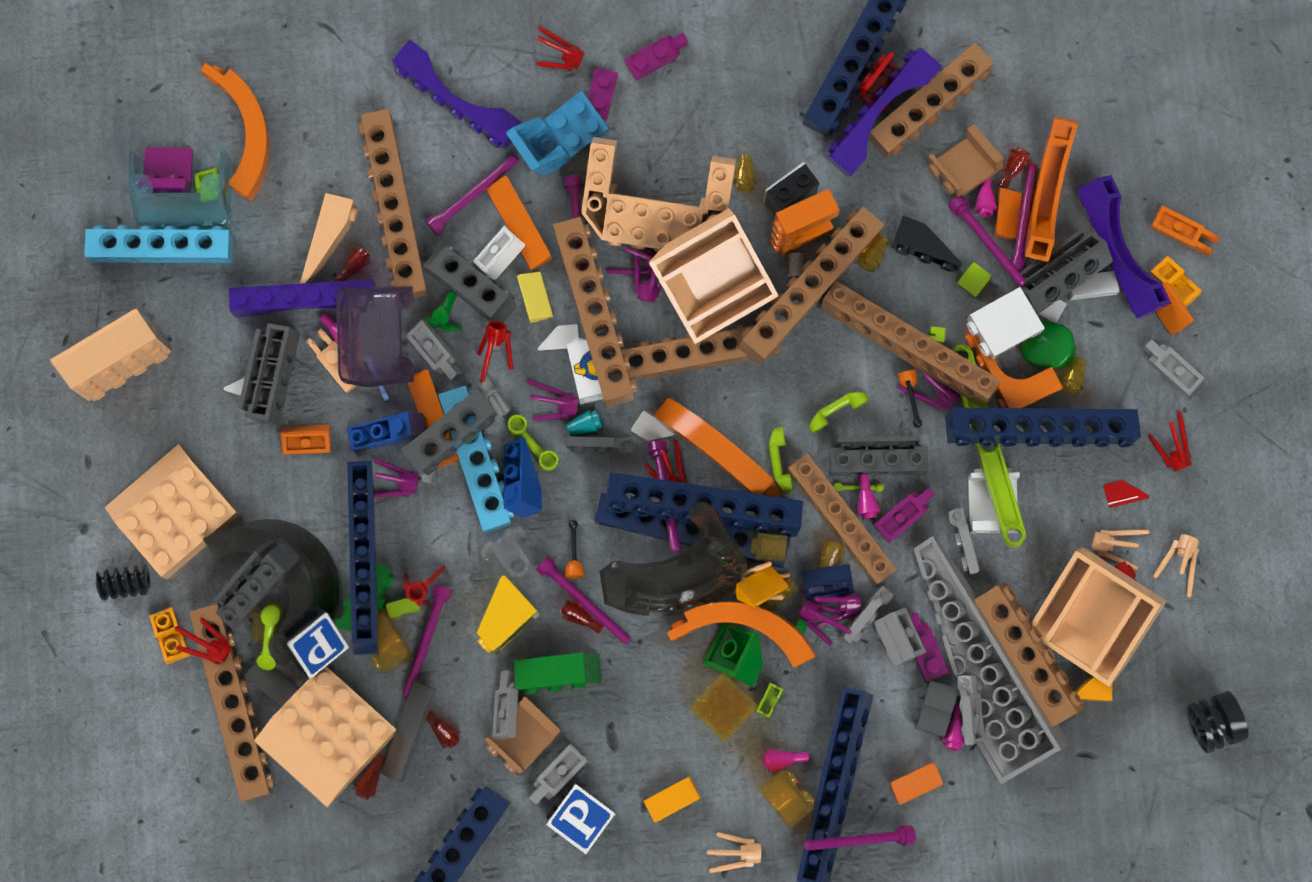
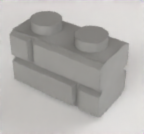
M906 607L874 622L877 636L882 639L887 650V657L892 661L894 667L926 653Z

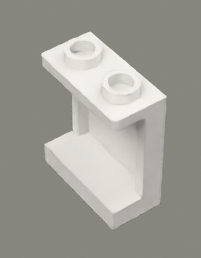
M1021 287L970 314L966 324L972 336L976 335L980 341L979 348L985 357L988 356L990 360L995 359L1001 353L1028 338L1037 336L1045 329Z

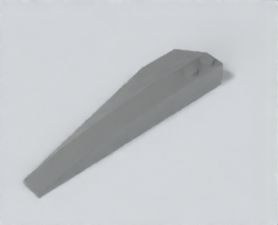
M932 536L915 547L914 552L922 577L926 580L929 589L927 592L936 611L935 617L943 633L942 639L954 675L957 676V680L958 676L976 675L977 692H980L984 730V740L977 743L1000 784H1003L1070 744L1058 724L1054 727L1051 726L974 599L978 598L936 537Z

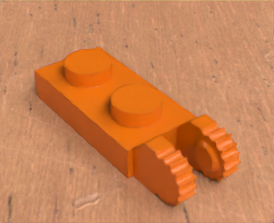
M1165 206L1159 208L1150 226L1151 229L1191 249L1194 248L1197 252L1207 256H1211L1213 250L1199 242V237L1201 236L1211 243H1217L1220 238L1215 233L1205 229V226Z

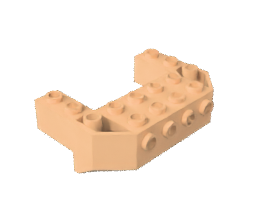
M594 137L591 141L581 213L601 240L607 241V244L620 246L621 243L630 244V247L634 249L649 247L654 248L655 252H659L667 243L729 208L736 159L712 156L706 197H701L700 205L697 207L616 194L617 184L612 183L617 141Z

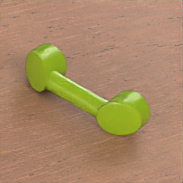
M853 392L842 396L820 409L810 422L809 429L812 434L820 431L829 424L826 420L827 416L849 403L853 410L867 403L870 400L864 392Z
M511 416L507 424L509 433L514 437L525 438L528 448L539 459L538 464L542 470H554L558 464L556 453L544 451L526 431L527 421L523 416Z
M782 426L776 427L773 430L769 441V451L773 478L785 494L793 493L791 475H783L779 446L786 445Z
M276 603L267 604L261 613V620L265 628L263 649L257 658V665L263 670H272L278 663V655L272 650L274 627L281 619L283 611L280 605Z

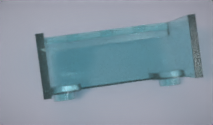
M129 151L128 188L134 219L140 228L142 226H152L155 229H164L166 226L179 227V230H188L190 226H199L203 230H212L214 226L227 227L231 221L232 189L228 182L232 178V160L226 151H220V174L206 175L201 181L200 193H153V182L148 176L142 175L143 161L134 151Z

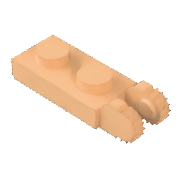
M321 328L317 332L321 339L329 345L321 352L314 340L309 338L306 342L343 390L349 393L365 380V377L346 354L340 350L337 343L333 342Z

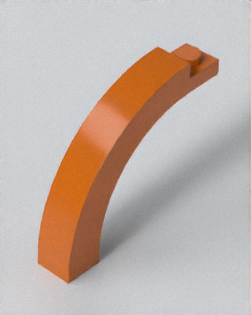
M205 62L200 68L203 76L235 101L244 120L246 135L244 153L237 171L228 184L232 190L251 203L258 193L268 169L270 159L268 124L256 97L248 85L235 72L229 69L225 73L218 66L213 65L211 67Z
M1054 116L1034 190L1026 236L1025 257L1049 262L1055 242V224L1062 183L1078 127V121Z
M667 398L653 415L668 431L679 436L703 453L748 493L779 497L783 492L773 482L774 479L741 449L711 425L674 400Z
M718 602L695 607L684 612L688 622L682 619L672 624V630L667 632L670 640L675 641L706 625L720 622L738 623L752 627L771 638L786 654L793 668L818 656L804 634L787 619L764 607L757 606L753 608L743 602Z

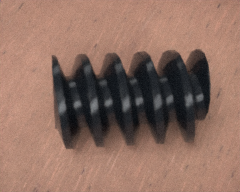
M144 564L142 572L139 571L137 565L134 566L133 573L129 572L128 567H124L123 574L121 575L118 568L114 569L113 576L110 575L108 569H105L103 577L97 571L96 588L100 598L106 601L109 596L112 599H117L119 595L121 598H126L128 594L131 597H136L138 591L142 596H145L150 588V574L147 564Z

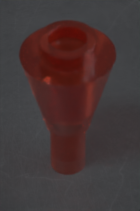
M1019 147L1016 150L1011 149L1004 171L1005 174L998 184L999 188L1007 189L1012 179L1032 161L1028 158L1030 154Z
M353 246L343 270L334 281H346L350 276L370 264L371 260L369 257L371 254L361 246L358 249Z
M575 598L572 601L567 600L560 611L563 614L561 619L587 626L598 634L604 627V625L591 618V615Z
M429 710L426 721L431 725L442 748H453L461 739L459 737L461 731L438 719Z
M379 754L376 755L371 767L353 786V789L356 790L355 795L365 800H369L370 797L375 798L380 775L379 771L386 759Z

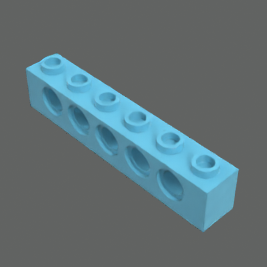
M93 226V229H85L84 257L90 263H232L233 235L226 227L214 226L212 230H203L199 226H190L188 230H179V227L166 226L164 229H155L152 226H142L141 229H132L129 226H117V229H108L106 226ZM140 239V245L137 248H131L132 241ZM187 239L188 245L183 249H179V242ZM110 240H117L113 248H107V243ZM157 240H164V245L161 248H154ZM205 240H212V245L209 248H202V243Z
M463 386L438 394L444 414L448 413L469 396L473 390L468 392L467 387ZM470 415L465 418L464 423L471 425L476 421V417ZM450 431L454 439L457 436V432ZM480 431L477 433L474 441L466 445L464 444L457 449V454L482 530L486 534L512 525L510 519L514 518V514L504 509V483L497 480L495 473L500 471L496 459H490L488 450H491L492 447L488 435L483 437ZM476 453H481L484 455L483 462L478 465L471 463L472 456ZM482 476H489L491 478V484L488 487L479 486L478 482ZM492 498L497 499L499 506L495 510H488L486 508L487 501Z

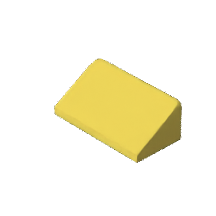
M541 272L517 275L530 323L552 318L553 314Z

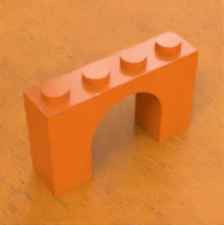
M830 189L775 214L769 242L775 253L779 252L780 257L833 233L834 227L830 220L838 216L840 209Z
M968 328L964 332L966 334L964 336L966 345L970 349L973 348L976 354L975 362L977 366L1001 380L995 392L998 397L996 401L999 408H1027L1063 389L1052 367L1026 379H1014L1005 375L998 367L996 358L990 360L988 356L985 357L979 348L980 341L977 336H972Z

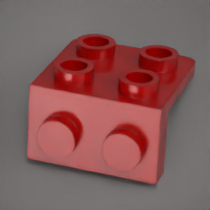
M892 51L888 56L883 54L873 68L875 73L872 75L869 72L858 88L861 90L858 98L868 105L875 99L873 94L881 85L885 87L890 81L888 76L898 67L891 62L895 55Z

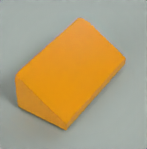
M769 566L736 584V598L755 608L787 589L788 584L772 566Z

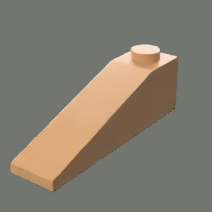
M325 193L300 284L314 282L350 229L351 223L356 221L358 208H356L354 200Z

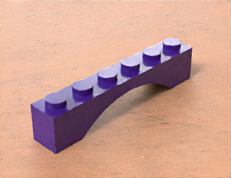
M410 39L392 60L395 68L394 72L404 80L408 78L413 81V86L421 93L425 91L432 96L431 99L440 107H443V105L451 110L450 113L456 119L467 121L469 128L475 133L486 135L488 137L487 141L496 148L500 146L506 150L512 143L506 132L512 127L522 124V122L503 108L476 106L453 95L436 76L428 52Z
M918 48L915 51L911 49L903 58L905 63L900 69L896 67L890 73L888 84L885 87L881 85L873 94L875 98L873 102L862 107L857 114L860 116L855 123H849L842 132L844 137L840 142L836 140L827 150L830 154L826 159L846 176H852L867 158L869 134L881 110L902 92L914 87L927 85L942 67L923 48Z
M1112 175L1099 177L1077 190L1080 201L1090 217L1091 225L1095 228L1097 235L1107 242L1113 260L1110 266L1117 275L1120 287L1130 303V309L1135 314L1136 319L1149 316L1170 305L1171 301L1162 282L1145 272L1133 259L1126 246L1120 225L1121 194Z
M373 279L229 288V308L234 317L260 316L268 313L298 309H377V288Z

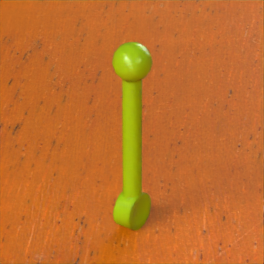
M839 482L834 484V488L838 493L842 490H861L860 485H842ZM877 483L876 485H870V489L882 492L884 485Z

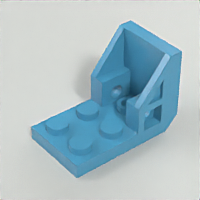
M581 91L547 118L537 117L512 127L506 134L530 169L546 177L556 172L589 147L594 137L601 138L611 129L587 95Z

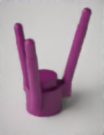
M628 247L625 248L626 252L646 260L644 267L648 268V270H640V275L651 277L653 269L649 261L658 252L648 247L641 249L648 253L647 255ZM607 269V273L635 275L633 269Z
M634 255L635 286L633 292L638 293L637 299L655 303L656 298H659L662 285L659 281L655 283L657 276L654 271H652L650 281L643 280L642 285H640L639 257Z
M925 373L924 377L939 391L934 397L937 399V402L913 391L914 397L934 406L939 411L942 408L949 411L960 396L955 393L956 391L941 383L942 387ZM901 385L897 387L899 390L909 394L908 388Z
M530 379L526 381L530 385L561 396L559 399L531 394L530 399L558 404L557 411L562 412L533 416V420L561 418L569 420L570 415L576 416L579 397H574L573 393H566Z
M377 458L373 459L374 463L401 473L399 477L374 473V476L377 478L397 482V488L401 489V491L374 492V498L409 497L410 493L416 494L419 475L414 474V471L405 470Z
M801 589L800 592L805 594L804 589ZM859 594L815 597V601L838 603L839 612H844V614L831 618L836 622L843 619H853V613H860L861 610ZM820 621L817 622L816 625L817 627H820L823 625H828V623Z
M807 599L798 615L807 621V626L829 646L832 645V641L812 622L817 624L818 620L821 619L847 634L852 633L844 625L822 614L823 610L838 615L844 614V612H839V609L814 600L812 602Z

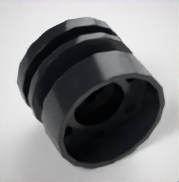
M1230 691L1212 696L1211 706L1206 700L1199 701L1198 705L1192 703L1187 706L1192 733L1206 754L1215 751V747L1217 749L1224 748V738L1230 745L1248 739V726L1244 714Z

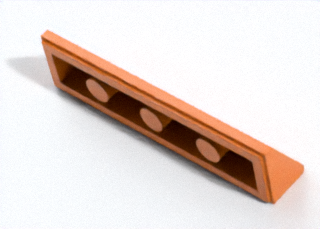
M505 175L486 190L507 228L525 244L521 253L532 271L552 260V257L507 175Z
M427 369L407 379L418 413H423L425 429H428L444 416L430 372ZM450 431L445 436L446 440H453ZM456 453L448 460L445 459L438 465V469L460 461L458 454Z

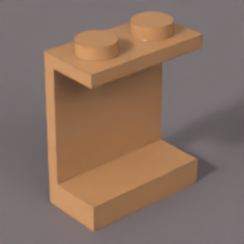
M975 124L967 129V138L938 158L933 153L928 156L929 172L934 178L938 177L942 181V186L947 194H953L955 198L960 195L964 196L1003 169V157Z
M524 697L517 706L516 737L495 740L491 734L485 739L488 743L486 749L495 757L500 754L506 760L503 765L513 774L517 771L522 774L562 731L527 697Z

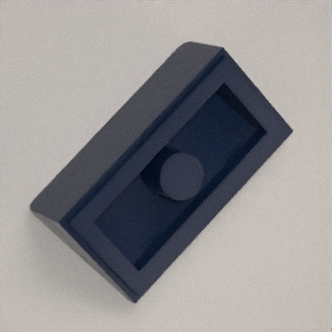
M849 564L802 572L806 600H812L815 597H831L854 593Z

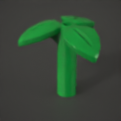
M448 292L443 305L433 312L432 318L423 315V319H426L435 329L441 327L445 332L461 331L462 327L448 323V316L457 295L453 292Z

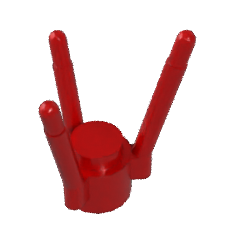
M539 26V31L563 46L540 36L537 37V40L563 52L561 60L565 61V64L537 62V66L560 68L572 71L573 67L579 69L585 51L580 50L579 47L570 44L549 30Z
M492 321L486 325L484 336L477 351V355L480 356L488 340L480 382L485 381L493 346H500L504 341L509 370L513 369L510 342L511 331H508L507 326L502 322Z
M1178 412L1177 415L1183 448L1181 447L1174 422L1170 421L1169 426L1176 446V450L1169 453L1170 458L1153 435L1148 436L1164 459L1166 467L1172 466L1173 471L1192 465L1182 412Z
M675 439L673 442L679 477L674 475L665 450H661V455L670 477L668 481L687 483L684 476L678 440ZM646 463L645 468L652 478L658 479L655 471Z
M444 565L441 566L425 581L415 580L412 583L409 582L408 573H404L403 589L406 590L408 599L416 602L418 606L429 605L430 601L424 599L428 594V585L446 567Z
M200 618L199 621L218 641L213 639L208 643L179 626L174 627L175 631L207 648L206 652L209 654L178 645L176 649L207 659L214 664L217 662L222 664L231 652L232 647L228 645L230 640L223 637L204 618Z

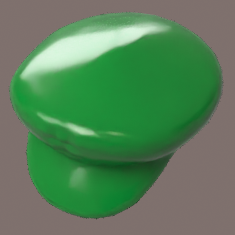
M1041 321L1045 329L1037 336L1030 337L1019 345L1023 358L1031 365L1040 368H1065L1073 362L1076 355L1074 336L1070 329L1052 321Z

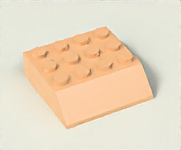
M729 208L667 243L649 261L651 268L694 344L779 296L735 214Z
M135 308L50 359V361L74 392L88 401H97L104 397L105 392L109 389H116L124 385L129 377L144 373L147 370L146 367L154 362L158 364L164 361L172 351L159 329Z
M180 444L175 446L105 507L114 523L158 574L167 580L242 516Z
M1082 547L1073 554L1031 624L1040 631L1043 638L1042 642L1110 687L1133 656L1167 601Z
M325 667L313 678H309L274 714L254 742L324 806L328 807L394 737L396 728L328 667Z

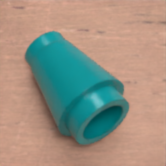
M590 409L566 424L571 437L599 432V429L604 427L597 409L594 411Z

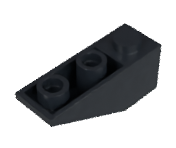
M905 216L902 217L891 248L895 249L896 253L904 256L909 254L916 256L920 262L931 264V262L938 264L942 270L947 272L959 271L962 262L925 223Z

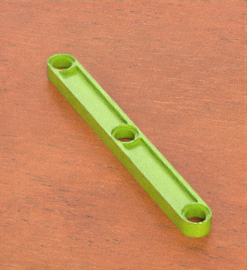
M957 345L953 348L952 351L955 353L959 351L965 352L968 360L976 365L973 352L968 346ZM960 394L964 408H982ZM969 424L970 428L977 432V428ZM975 444L1002 540L1008 547L1017 548L1024 542L1026 532L1000 444H994V448L990 451H986L979 444ZM1010 530H1016L1020 533L1021 539L1017 542L1010 541L1007 533Z

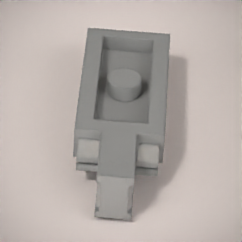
M421 319L406 334V337L434 371H438L441 375L445 373L450 380L457 379L463 373L455 363L457 359L454 353L426 319Z
M1152 339L1143 346L1142 349L1150 356L1148 361L1186 397H1189L1204 381L1205 378L1170 346L1167 347L1162 344L1159 347Z
M963 508L949 511V523L958 530V533L954 534L957 548L962 547L964 557L960 558L963 571H968L969 576L977 575L980 570Z
M881 585L870 600L861 608L860 613H857L847 626L852 633L847 634L843 631L839 639L845 644H850L852 641L856 643L864 633L861 629L867 622L871 624L879 614L876 610L880 605H888L894 594Z
M501 671L499 690H495L492 738L495 740L516 737L518 690H516L515 672Z
M976 675L958 676L957 685L961 695L959 708L963 718L961 732L965 745H974L984 740L980 692H977Z
M569 744L536 779L537 781L533 785L537 790L529 797V800L534 805H537L544 797L550 800L588 760L573 745Z

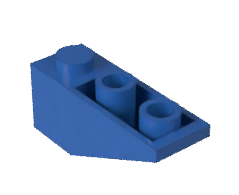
M407 411L348 427L351 451L413 441L426 430L423 413Z
M520 437L504 445V509L522 518H526L542 511V489L526 440Z

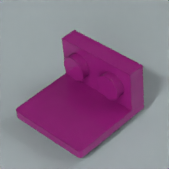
M145 148L144 177L138 178L137 187L143 194L191 195L193 150L191 148Z

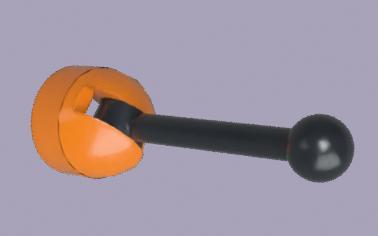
M917 371L900 372L897 374L899 382L903 387L908 388L914 416L913 426L920 428L922 420L918 416L913 387L918 381Z
M576 520L569 522L572 561L565 568V578L568 579L585 577L584 567L577 561L576 528L578 527V522Z

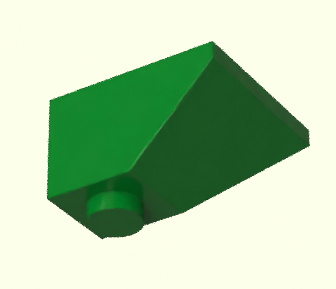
M722 622L702 664L738 682L753 687L763 667L759 634L730 622Z

